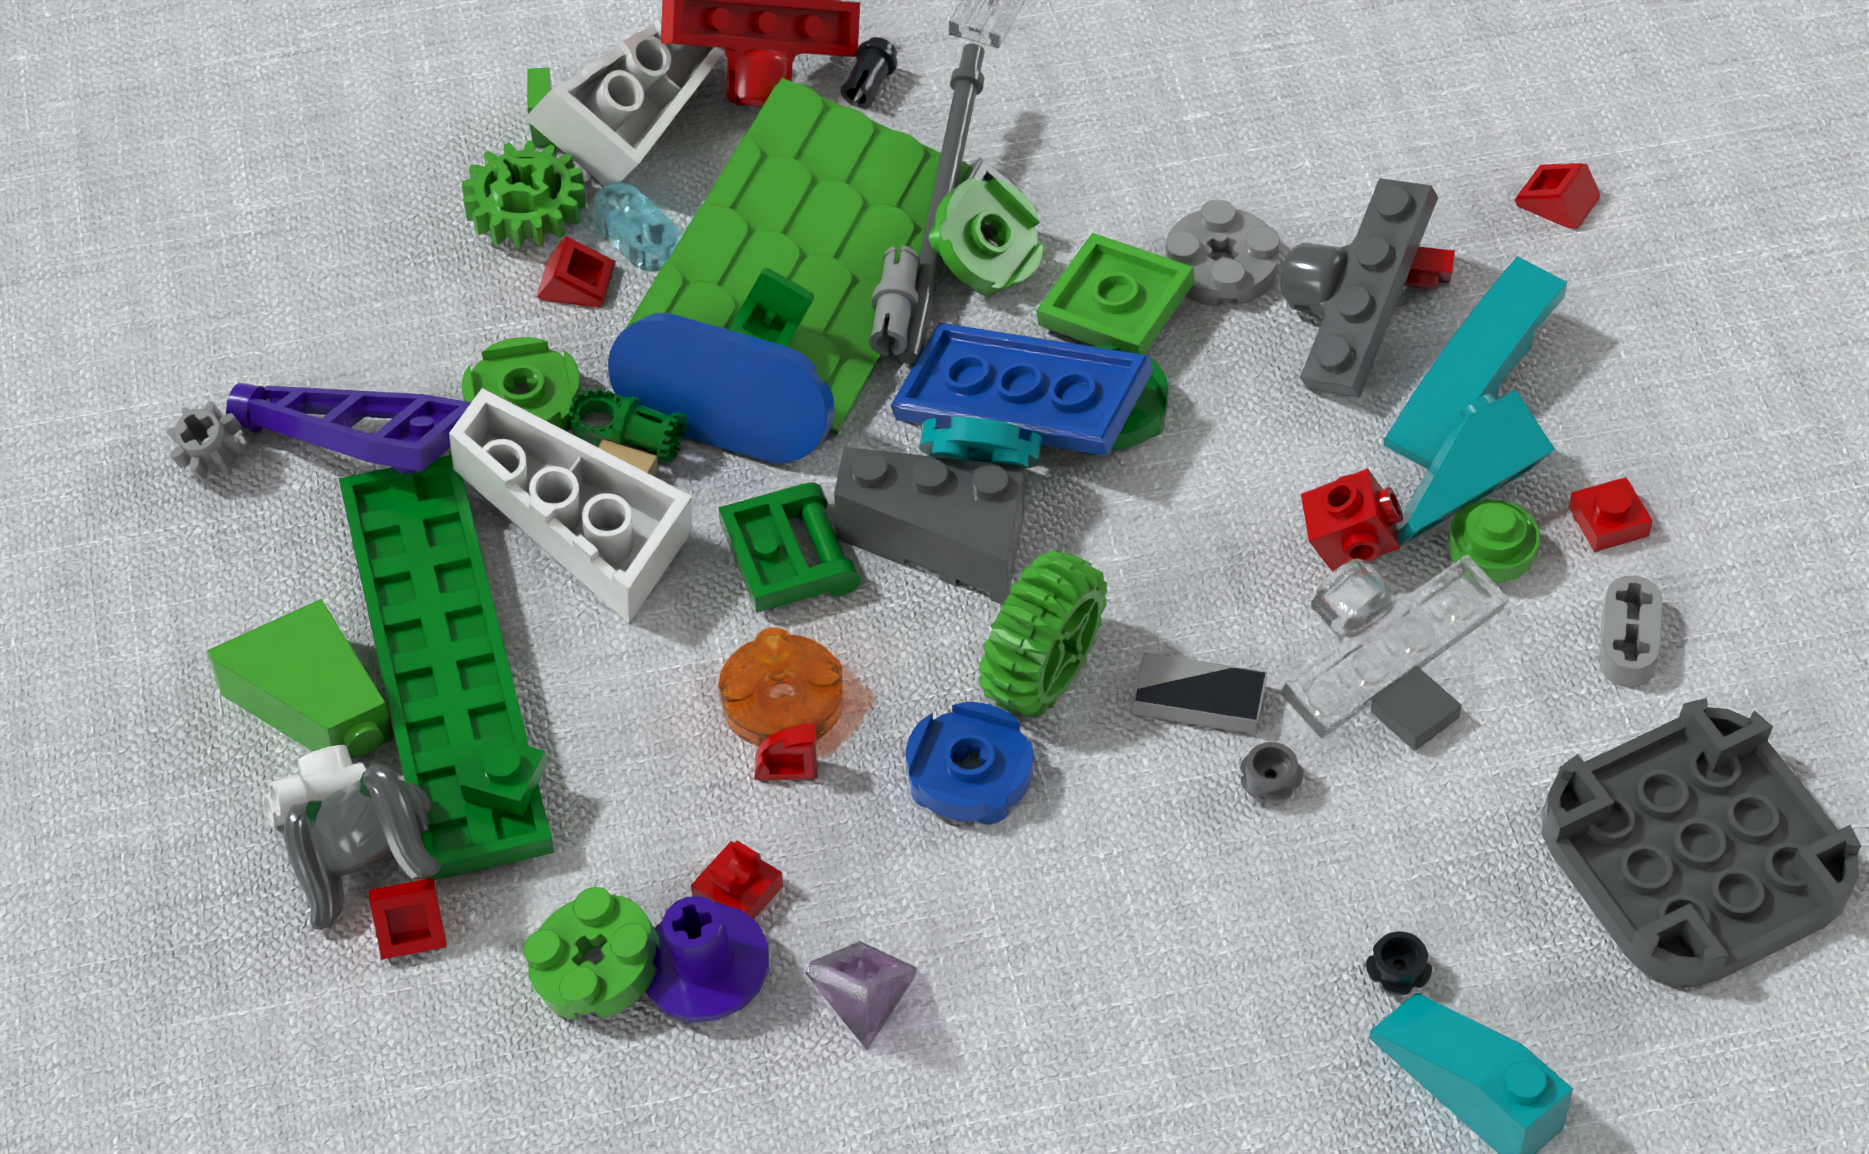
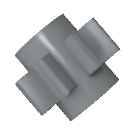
M208 401L204 409L190 410L186 407L182 408L183 416L178 420L176 428H168L166 432L176 444L180 445L170 453L171 458L180 468L190 464L191 471L199 480H204L208 472L222 471L225 474L230 473L229 465L233 462L236 454L244 453L246 449L238 438L233 436L239 432L242 425L232 413L222 417L221 411L213 401ZM209 437L210 439L203 444L202 442Z

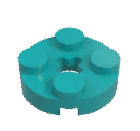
M951 417L950 429H935L936 418L927 419L922 423L919 449L929 456L1025 466V469L1039 464L1042 438L1039 434L1032 432L1029 441L1019 439L1020 426L974 417Z

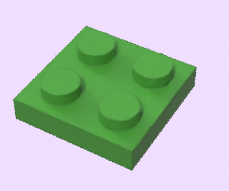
M1091 233L1037 308L1038 326L1095 346H1119L1123 352L1135 354L1140 352L1145 355L1194 285V267Z

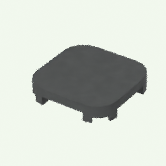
M1707 698L1684 703L1678 718L1584 762L1576 754L1560 766L1542 810V836L1552 857L1624 955L1645 975L1668 985L1697 987L1719 981L1825 928L1842 914L1859 877L1858 852L1861 844L1851 825L1840 830L1834 826L1771 746L1768 738L1773 726L1756 711L1748 718L1729 709L1707 707Z

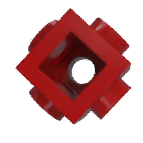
M1368 468L1354 474L1342 476L1336 481L1301 494L1309 543L1333 573L1357 564L1371 562L1381 555L1400 549L1396 523L1403 521V513L1399 500L1391 487L1385 489L1381 487Z

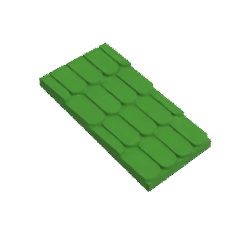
M781 78L772 90L749 131L741 139L702 207L697 210L668 261H665L627 327L643 317L654 313H669L728 330L763 268L772 269L814 294L812 304L787 347L805 355L817 367L814 372L820 377L822 383L827 381L833 394L835 408L834 419L829 432L838 436L883 356L871 348L869 338L875 318V311L872 307V295L875 287L881 282L884 253L890 247L896 246L895 264H898L900 260L901 245L913 248L920 254L941 153L919 143L914 137L904 132L892 130L869 119L856 109L844 107L828 100L805 85ZM963 160L957 186L960 185L970 166Z

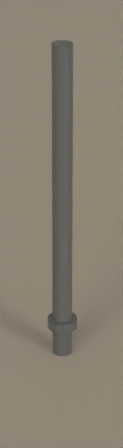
M970 43L963 47L959 68H956L951 75L950 87L954 93L919 254L920 267L917 271L915 290L919 295L918 308L915 314L910 317L907 348L898 355L899 360L906 364L914 365L924 348L942 256L935 253L931 248L929 232L935 226V214L941 200L947 193L957 187L975 97L982 92L985 78L981 73L985 50L978 44Z

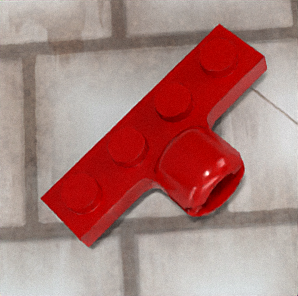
M662 0L661 44L716 47L723 50L728 59L726 97L729 102L736 105L763 107L781 78L792 82V65L796 55L812 54L856 57L859 41L860 2L841 0Z

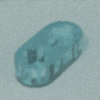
M614 183L603 187L596 193L593 199L595 222L599 232L635 267L649 272L660 271L678 244L677 229L673 222L633 185ZM629 211L630 218H628L624 213ZM642 236H644L648 241L643 243Z

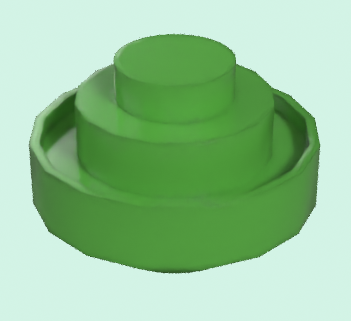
M1495 499L1472 502L1459 510L1450 524L1448 552L1454 564L1468 576L1486 582L1513 580L1530 570L1537 557L1539 528L1529 513L1513 503Z

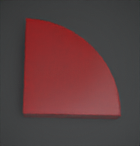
M815 723L802 724L780 730L766 738L756 751L754 779L795 780L818 778Z

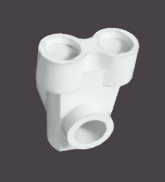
M345 745L325 747L301 757L298 760V765L302 777L295 775L269 782V792L263 794L264 810L270 826L284 825L286 815L293 805L310 800L323 801L334 793L359 781L363 772L366 771L363 763L353 765Z

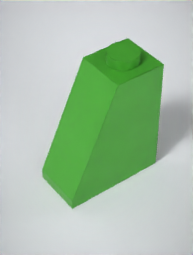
M322 599L207 650L217 688L223 697L311 751L335 745H345L352 759L368 755L380 745L393 740L385 701Z

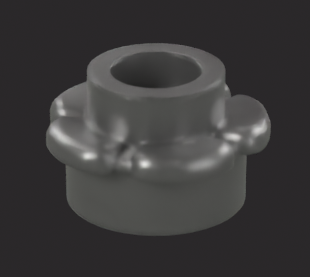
M1265 742L1255 746L1243 759L1240 770L1244 774L1241 777V785L1244 790L1254 798H1261L1269 802H1281L1290 798L1293 794V789L1298 788L1303 780V771L1300 764H1298L1294 752L1289 747L1277 742ZM1272 774L1277 777L1274 779L1267 778L1265 775Z

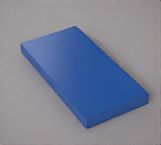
M939 322L890 406L895 420L922 424L927 419L936 418L935 427L950 429L951 417H974L1002 421L1020 426L1019 439L1029 441L1032 432H1035L1042 438L1041 445L1108 456L1151 376L1153 367L1148 355Z

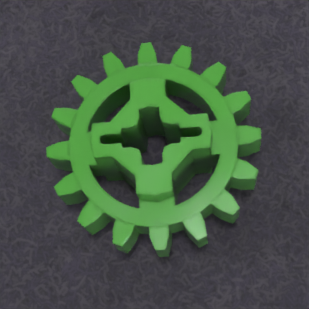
M527 141L524 149L521 151H515L510 143L504 144L503 155L497 156L492 152H485L483 154L485 166L471 164L468 168L470 179L462 181L463 203L467 221L474 222L475 232L478 235L491 231L492 243L496 245L501 243L506 237L513 238L515 248H521L524 240L527 238H533L538 246H542L545 242L544 235L550 232L562 238L565 236L564 222L578 224L580 221L578 209L586 208L582 169L574 168L573 157L570 154L557 158L556 147L552 144L544 148L542 152L535 151L533 141Z

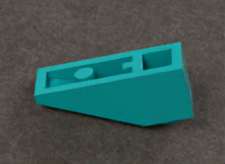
M1516 389L1496 401L1491 393H1487L1459 412L1464 421L1445 439L1403 512V521L1396 524L1400 547L1454 516L1469 503L1481 500L1530 471L1555 450Z
M1417 992L1370 1030L1369 1038L1498 1154H1536L1564 1129L1573 1088L1523 1044Z

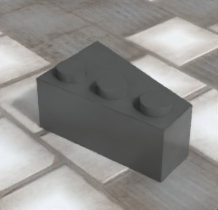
M844 447L834 491L836 537L840 541L903 566L909 560L937 571L938 580L956 586L960 580L990 592V600L1002 604L1010 594L1023 522L1025 466Z

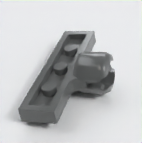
M1379 178L1358 233L1351 244L1335 247L1306 242L1294 246L1289 251L1281 271V294L1287 300L1292 310L1324 315L1300 376L1307 389L1360 398L1438 200L1432 185Z

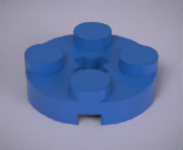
M963 702L952 705L951 713L942 714L934 720L933 713L928 715L913 729L906 746V773L910 783L912 799L918 805L949 819L978 821L988 825L1002 821L1007 816L1009 808L1023 798L1031 784L1033 776V748L1030 739L1027 741V738L1020 732V723L1010 713L990 704ZM969 753H975L980 755V765L982 766L968 770L960 768L953 761L954 759L965 760Z

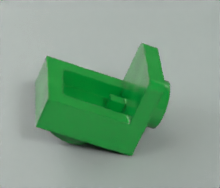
M763 268L728 330L787 347L812 304L814 294L772 269Z

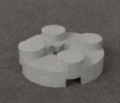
M1216 199L1206 202L1200 211L1188 214L1172 227L1166 239L1165 257L1194 267L1195 283L1185 297L1195 302L1218 306L1219 298L1231 299L1238 297L1237 305L1259 298L1273 285L1277 275L1280 237L1277 231L1269 227L1257 216L1235 209L1230 202ZM1226 252L1231 254L1234 259L1223 256L1216 261L1211 258L1212 253Z

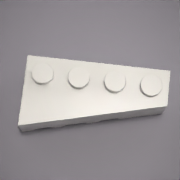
M662 16L639 33L636 32L624 40L617 48L602 58L599 57L588 64L569 80H565L551 89L524 118L565 154H570L578 165L610 192L641 162L724 54L723 50L716 47L661 44Z
M483 388L449 433L453 469L630 624L692 532V496Z

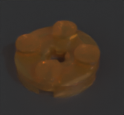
M779 627L764 629L757 634L754 641L741 646L729 657L720 673L718 682L719 699L729 728L744 741L758 747L770 735L785 728L802 724L815 723L816 740H818L833 728L843 710V671L840 661L818 642L803 636L790 635L786 630ZM777 684H789L792 686L795 694L790 696L782 693L775 699L770 697V687Z

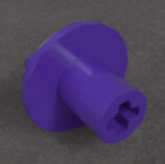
M700 896L685 897L676 901L667 909L662 921L655 927L659 936L660 950L656 947L653 963L657 971L653 982L646 990L649 1000L668 1016L692 1023L719 1020L742 1010L760 992L770 970L769 945L759 924L740 909L713 903L711 900Z

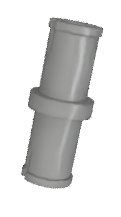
M901 245L898 264H895L896 246H892L885 251L881 282L873 290L872 307L875 311V318L869 338V345L875 352L884 356H889L892 337L895 338L894 356L900 355L907 348L910 317L915 314L918 308L919 295L915 290L917 271L920 267V256L918 252L908 246Z

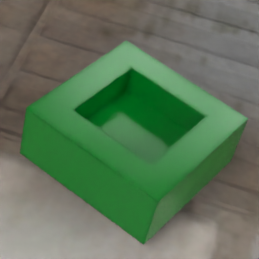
M485 735L460 785L463 800L523 816L547 767L545 751Z

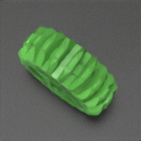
M1053 549L1045 555L1041 554L1034 559L1032 566L1023 569L1020 580L1011 585L1010 594L1005 602L1000 604V612L996 620L990 625L992 630L989 639L983 645L985 655L979 666L981 672L980 687L984 689V696L995 701L998 707L1012 714L1016 713L1034 719L1043 714L1046 708L1054 707L1057 698L1065 693L1070 683L1076 678L1081 666L1086 663V657L1090 648L1096 643L1094 639L1097 630L1103 624L1101 615L1107 606L1105 597L1107 594V582L1104 581L1103 572L1095 569L1090 562L1069 553L1064 554Z

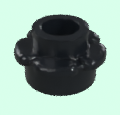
M1402 931L1391 932L1380 938L1373 947V955H1370L1366 961V971L1370 979L1376 983L1380 982L1384 991L1394 995H1406L1414 987H1424L1431 978L1432 966L1427 963L1429 955L1425 944L1417 936ZM1393 964H1402L1405 968L1397 970L1393 967Z

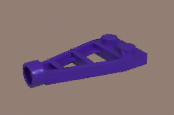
M238 383L232 388L228 396L226 414L232 413L242 425L240 429L242 431L258 433L263 428L366 462L391 466L394 471L399 473L411 474L425 470L451 447L449 433L471 402L413 393L286 386L264 387ZM308 414H318L325 416L320 419ZM364 417L392 419L374 434L352 428Z

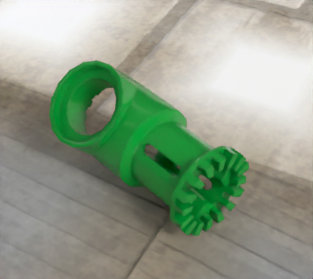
M598 388L597 392H593V389H587L588 393H578L579 397H575L572 400L569 408L572 435L596 447H599L603 439L623 446L631 444L656 453L658 460L664 463L673 462L674 458L678 456V450L680 451L682 448L681 444L677 442L678 440L684 441L685 437L681 436L680 433L684 434L687 432L688 427L686 425L688 424L686 414L675 412L669 415L643 406L641 398L635 396L625 398L609 390L604 393L602 388ZM596 411L606 412L613 418L608 425L599 428L588 427L581 422L585 415Z

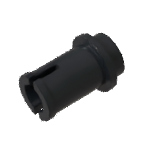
M872 37L859 45L856 51L857 62L840 89L843 99L852 105L859 91H862L863 95L857 107H871L885 76L894 73L898 65L897 51L889 41L879 37Z

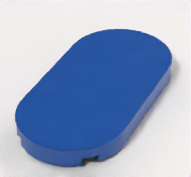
M654 313L632 323L623 330L614 341L609 353L608 373L615 394L625 398L630 396L641 398L643 406L669 415L675 412L686 414L688 424L686 425L688 427L687 432L684 434L680 433L681 436L768 462L788 463L810 454L827 436L833 423L834 399L827 381L822 383L820 377L814 372L817 367L805 355L783 345L674 314Z

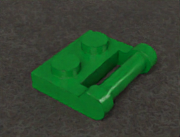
M804 483L718 507L721 527L756 613L824 593L832 596H843L851 593L860 585L861 578L852 560L845 558L825 510L828 507V501L821 485L818 483ZM795 516L798 519L804 520L822 564L812 567L807 566L787 518Z

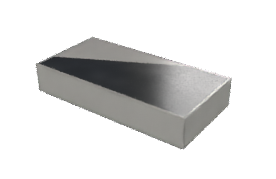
M1144 652L1133 699L1132 714L1257 734L1266 688L1267 671Z

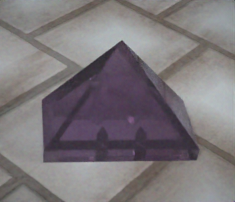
M859 941L810 961L806 975L864 1048L868 1050L912 983L917 967Z

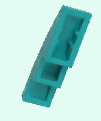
M1517 256L1486 292L1445 346L1384 439V446L1429 469L1447 436L1464 421L1459 412L1487 393H1491L1495 401L1498 399L1500 384L1531 349L1534 332L1565 298L1567 281Z

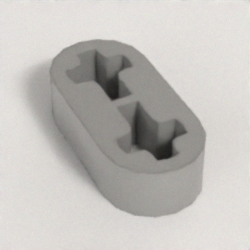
M1636 575L1623 576L1609 585L1602 612L1600 669L1608 680L1623 687H1638L1646 684L1654 675L1660 652L1663 602L1661 591L1647 578ZM1626 602L1637 603L1639 611L1637 620L1627 619L1628 606ZM1624 642L1635 643L1634 657L1637 661L1624 660Z

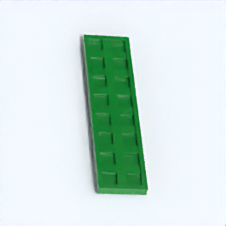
M452 455L437 458L422 472L405 474L396 472L391 467L339 478L405 782L416 784L425 791L431 803V809L427 812L429 819L428 831L420 834L426 851L437 862L441 863L442 867L436 874L426 877V879L434 878V880H439L554 853L539 784L523 816L463 800L460 785L485 735L529 746L464 480L453 469Z

